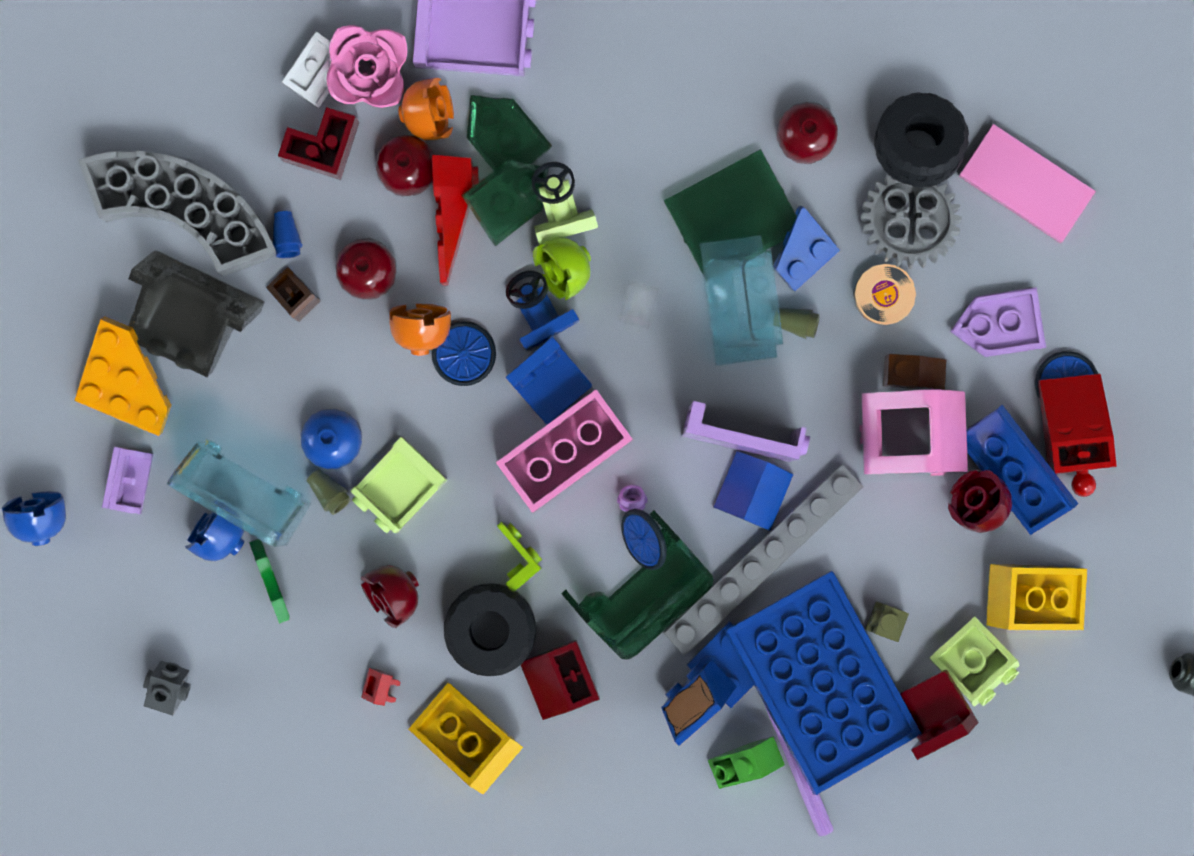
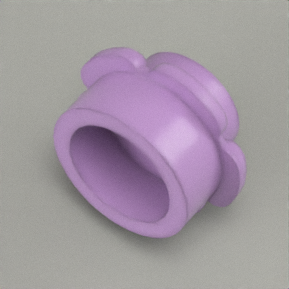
M635 485L624 487L617 497V503L620 504L619 507L624 512L631 509L643 510L648 501L644 490Z

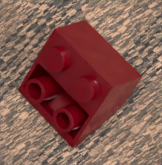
M577 639L529 658L521 664L542 720L573 711L600 700V695Z

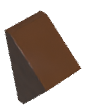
M289 267L266 287L287 313L298 322L321 302Z

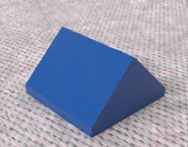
M736 451L713 508L770 531L794 474L769 462Z

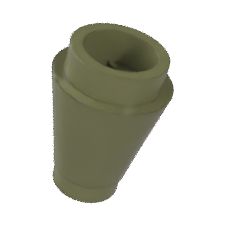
M776 308L773 326H777L804 339H807V337L815 338L820 314L813 313V309Z
M320 469L313 472L306 481L324 511H329L332 515L343 510L351 500L347 495L348 490Z

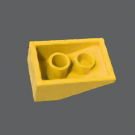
M990 564L986 626L1006 630H1084L1087 569Z
M449 682L408 729L467 785L481 794L488 790L523 748L502 727Z

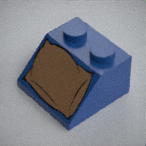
M712 660L703 667L698 663L686 675L689 680L683 685L677 682L665 693L668 699L661 709L674 742L678 746L720 711L737 687Z

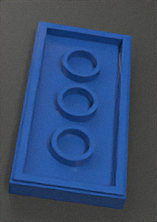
M1003 405L966 429L968 455L981 471L989 470L1007 484L1012 495L1011 511L1030 535L1071 511L1079 504Z

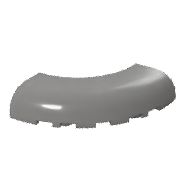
M138 150L136 152L114 151L101 153L78 160L99 218L106 222L127 217H150L178 225L200 242L213 261L217 272L222 276L261 263L276 254L275 247L267 230L249 204L232 187L216 175L195 164L166 154Z

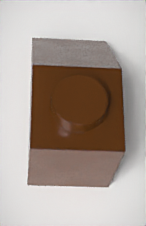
M888 354L884 359L883 387L945 390L947 360L919 355Z

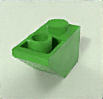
M774 736L748 743L708 760L719 789L761 779L785 765Z

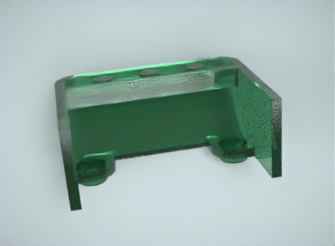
M655 510L650 515L662 528L661 531L667 547V556L662 567L656 570L642 567L609 598L603 592H594L588 594L579 603L567 590L561 593L585 623L624 660L638 655L699 600L713 584L712 574Z

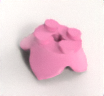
M356 25L338 28L329 44L331 65L327 72L326 82L331 97L344 104L366 102L373 107L379 108L398 104L404 91V80L400 74V69L405 63L408 53L405 36L390 29H378L368 32ZM361 59L364 62L370 60L373 64L369 67L372 70L369 75L366 72H359L358 67L360 65L358 63Z

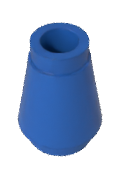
M280 211L274 214L273 245L277 258H293L301 254L300 248L303 245L292 217V212Z

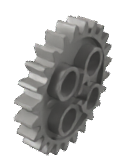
M886 175L884 179L885 185L877 181L874 187L876 192H868L867 199L870 202H864L862 207L868 213L862 214L860 221L869 223L863 227L862 233L871 234L867 240V245L877 244L874 252L876 255L882 251L886 252L885 262H888L892 257L896 258V267H899L903 260L907 261L909 269H912L914 262L917 260L922 268L925 267L927 258L931 262L936 263L938 260L937 252L945 256L948 252L945 245L953 247L956 240L952 236H958L960 228L954 226L960 224L962 220L961 216L954 215V213L958 212L960 204H951L955 193L947 195L944 193L948 186L947 183L939 187L937 185L914 187L893 180L891 176ZM910 193L914 196L912 219L915 220L912 228L914 242L912 245L908 243L910 219L907 218L910 209L908 196ZM890 199H897L901 201L903 207L900 209L892 208L888 201ZM928 200L933 204L934 208L930 210L924 209L920 206L919 201ZM891 228L899 229L903 233V237L893 238L888 233V230ZM919 230H930L934 238L924 239L919 234Z

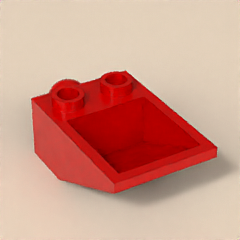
M1101 374L1038 380L1047 463L1055 474L1076 471V475L1071 482L1073 492L1080 497L1090 496L1096 489V480L1089 474V470L1117 467L1114 435ZM1090 446H1095L1097 449V454L1094 457H1090V452L1087 451ZM1060 449L1066 451V458L1062 461L1059 459Z

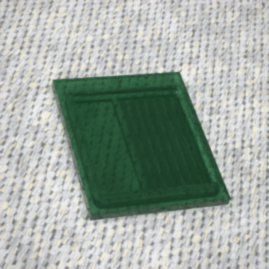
M761 149L664 200L670 215L683 237L684 243L688 246L706 282L783 242L787 232L791 231L796 219V214L784 193V189L780 186Z

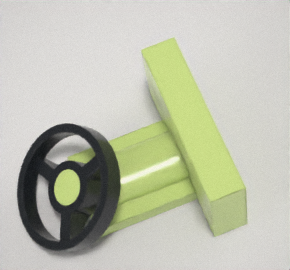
M548 162L541 165L534 172L532 188L536 197L543 201L548 222L534 226L539 244L557 237H567L598 228L592 209L581 213L577 212L572 195L575 188V178L568 166L560 162ZM550 167L564 169L559 175L552 174L546 177V179L538 177L543 170ZM568 173L571 176L572 180L571 187L569 184V180H564ZM535 183L542 185L539 187L540 194L536 190Z

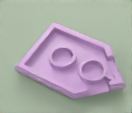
M1037 287L976 296L950 332L984 357L1046 348Z

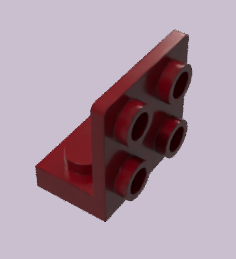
M943 670L900 693L921 732L917 736L919 741L911 749L917 760L968 735L979 723L947 670Z

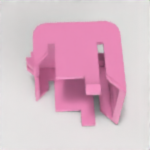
M939 389L861 394L862 425L859 426L861 432L860 444H863L864 474L931 473V476H941L946 472L968 471L965 391ZM928 408L930 416V454L882 456L881 410Z

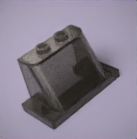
M154 250L134 266L128 278L142 285L128 325L134 329L138 337V345L146 348L152 355L165 357L173 361L176 366L182 369H190L205 377H208L214 371L233 329L241 332L261 313L265 303L263 300L157 250Z

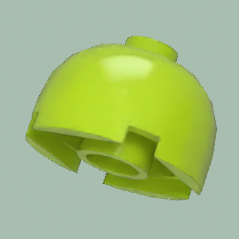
M557 237L534 248L533 261L535 267L541 264L545 273L542 275L548 283V290L556 298L562 299L565 297V300H568L585 288L590 278L591 268L589 262L591 261V256L584 246H580L575 241L566 237Z

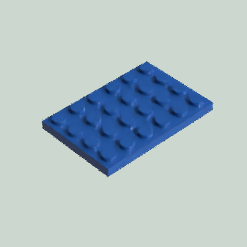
M829 571L724 630L814 795H818L921 734L833 571Z

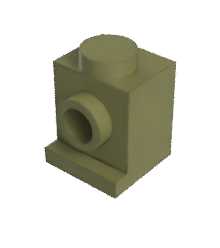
M875 601L865 630L899 642L909 613Z

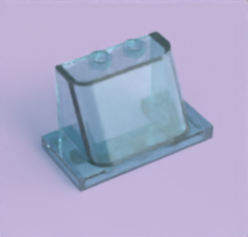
M762 236L700 243L715 365L777 357L776 345L783 344L772 253L771 250H763Z

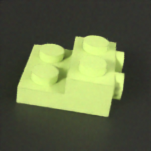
M975 616L930 657V660L940 671L947 670L961 694L974 707L978 703L982 706L986 705L996 695L993 690L1001 682L1007 685L1019 674L1016 670L1020 666L1018 660Z

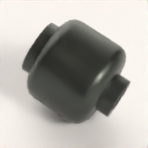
M1185 653L1172 662L1169 677L1176 690L1194 696V654Z

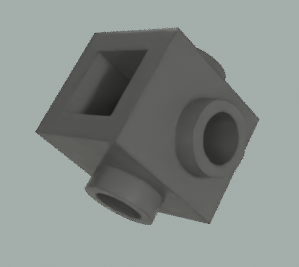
M160 661L154 671H148L144 680L143 688L147 689L143 706L173 716L180 703L186 701L191 688V683L187 682L190 670L182 668L175 663Z

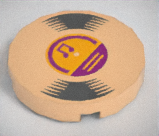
M890 264L876 265L865 271L856 283L854 291L856 308L861 315L868 321L884 326L895 324L908 316L914 306L916 297L914 282L908 273Z

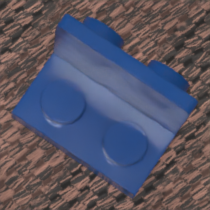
M553 337L506 376V379L545 424L552 422L592 387V383L561 349V346Z

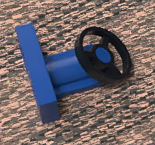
M537 271L519 273L510 280L506 287L508 301L512 306L521 310L532 332L520 338L526 351L580 322L574 309L561 316L558 315L547 295L548 283L545 277ZM534 277L531 282L522 284L519 289H512L520 280ZM541 279L543 281V287L537 289L539 281ZM511 296L519 297L520 299L515 302L511 299Z

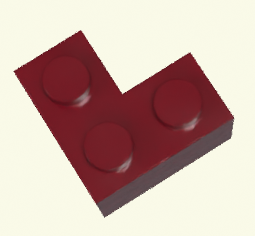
M326 107L317 136L287 127L278 157L285 163L341 180L360 122L356 116Z

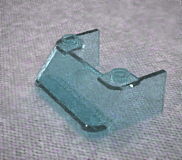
M207 438L205 442L197 441L174 470L166 484L263 542L274 547L287 546L311 503L301 500L303 494L288 485L285 490L277 488L229 460L220 453L223 447Z

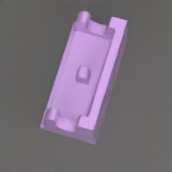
M114 447L102 508L142 514L153 454Z

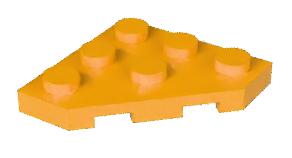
M104 316L100 319L74 401L159 436L163 433L172 405L167 395H163L156 381L158 377L148 357H144L137 343L138 337L134 329Z

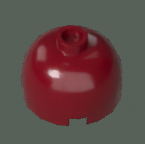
M803 102L793 105L784 112L778 123L776 137L780 148L787 158L796 163L812 164L822 160L831 153L837 142L838 127L835 117L828 108L819 103Z
M400 135L392 137L383 144L377 154L375 167L378 179L388 191L397 196L419 195L428 189L433 182L432 155L435 154L425 141L416 136Z
M369 238L357 239L347 244L338 255L335 265L336 278L342 289L352 297L363 300L377 299L389 291L396 279V260L390 249L379 241Z
M977 470L969 471L961 476L952 486L950 493L953 496L951 504L948 503V510L952 519L965 529L978 533L994 531L1009 518L1012 510L1011 492L1007 484L989 470L981 472Z
M386 565L379 566L361 577L360 580L365 581L361 584V587L368 601L377 613L381 610L388 616L384 621L389 626L397 628L414 614L418 606L419 596L416 587L419 586V583L410 571L405 573L399 567Z

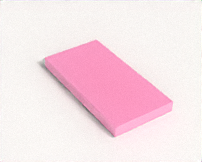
M994 124L990 127L959 174L960 178L1059 243L1064 241L1096 192Z

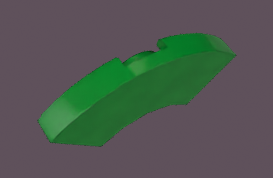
M259 539L251 541L249 544L278 622L280 624L288 621L290 615L263 543Z

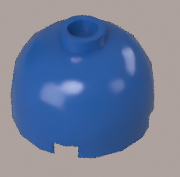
M323 409L312 414L304 423L300 434L301 447L306 458L314 465L324 469H340L351 464L359 455L361 449L362 431L358 422L349 413L338 409Z
M59 492L31 493L33 499L23 502L22 496L6 502L2 506L4 522L7 530L18 540L32 542L33 546H42L48 544L51 541L50 538L56 536L64 527L66 508L63 496L61 497Z
M221 498L211 505L216 508L212 514L208 515L205 512L201 516L187 539L191 544L185 546L194 555L208 561L222 560L229 554L236 555L245 542L241 538L244 533V520L240 512Z

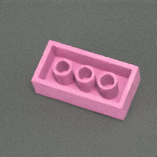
M594 390L498 460L496 464L531 512L534 513L633 439L599 392Z

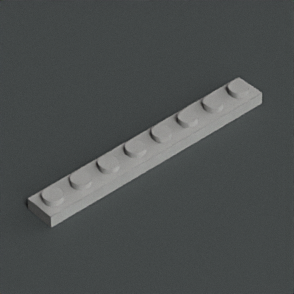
M843 465L839 466L664 632L665 636L685 656L853 498L863 486Z

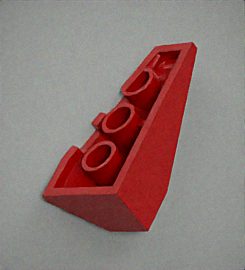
M432 155L433 190L436 203H438L435 218L437 233L440 237V240H438L439 275L441 285L448 286L473 200L474 185H479V167L473 166L471 158Z

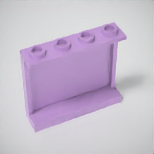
M418 0L413 53L415 68L524 76L525 68H531L532 50L527 49V37L533 38L534 19H529L530 7L535 8L536 0Z
M693 401L689 406L682 433L684 437L786 462L799 460L800 456L807 453L810 436L805 435L807 428L801 427L791 431L789 444L703 424L702 419L706 403Z

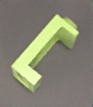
M400 437L393 445V448L350 492L355 495L352 501L362 511L366 512L369 509L377 516L374 522L384 532L388 533L391 530L394 533H398L448 479L408 441Z

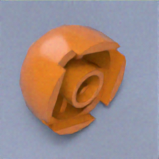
M440 78L425 79L412 84L406 90L398 109L401 122L405 123L407 129L414 136L423 140L449 138L453 127L448 128V118L454 119L453 103L447 86H440L438 83L441 81Z
M416 304V308L406 310V305L393 307L389 310L391 334L395 342L401 347L411 350L412 355H428L429 350L438 348L446 341L450 332L451 312H447L446 307L434 304Z

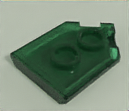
M471 95L466 138L505 185L513 181L553 147L514 99Z
M507 160L462 195L494 246H497L542 211L543 201L536 197L532 188V177L534 172L540 167L539 165ZM549 168L543 170L538 177L546 179ZM535 183L536 190L540 194L539 187L542 185Z

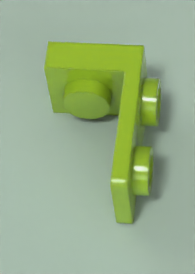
M502 521L497 527L529 563L524 567L520 562L506 574L510 580L505 584L512 592H515L542 569L538 564L542 561V558L531 546L526 549L521 544L519 539L522 535L511 522L506 526Z

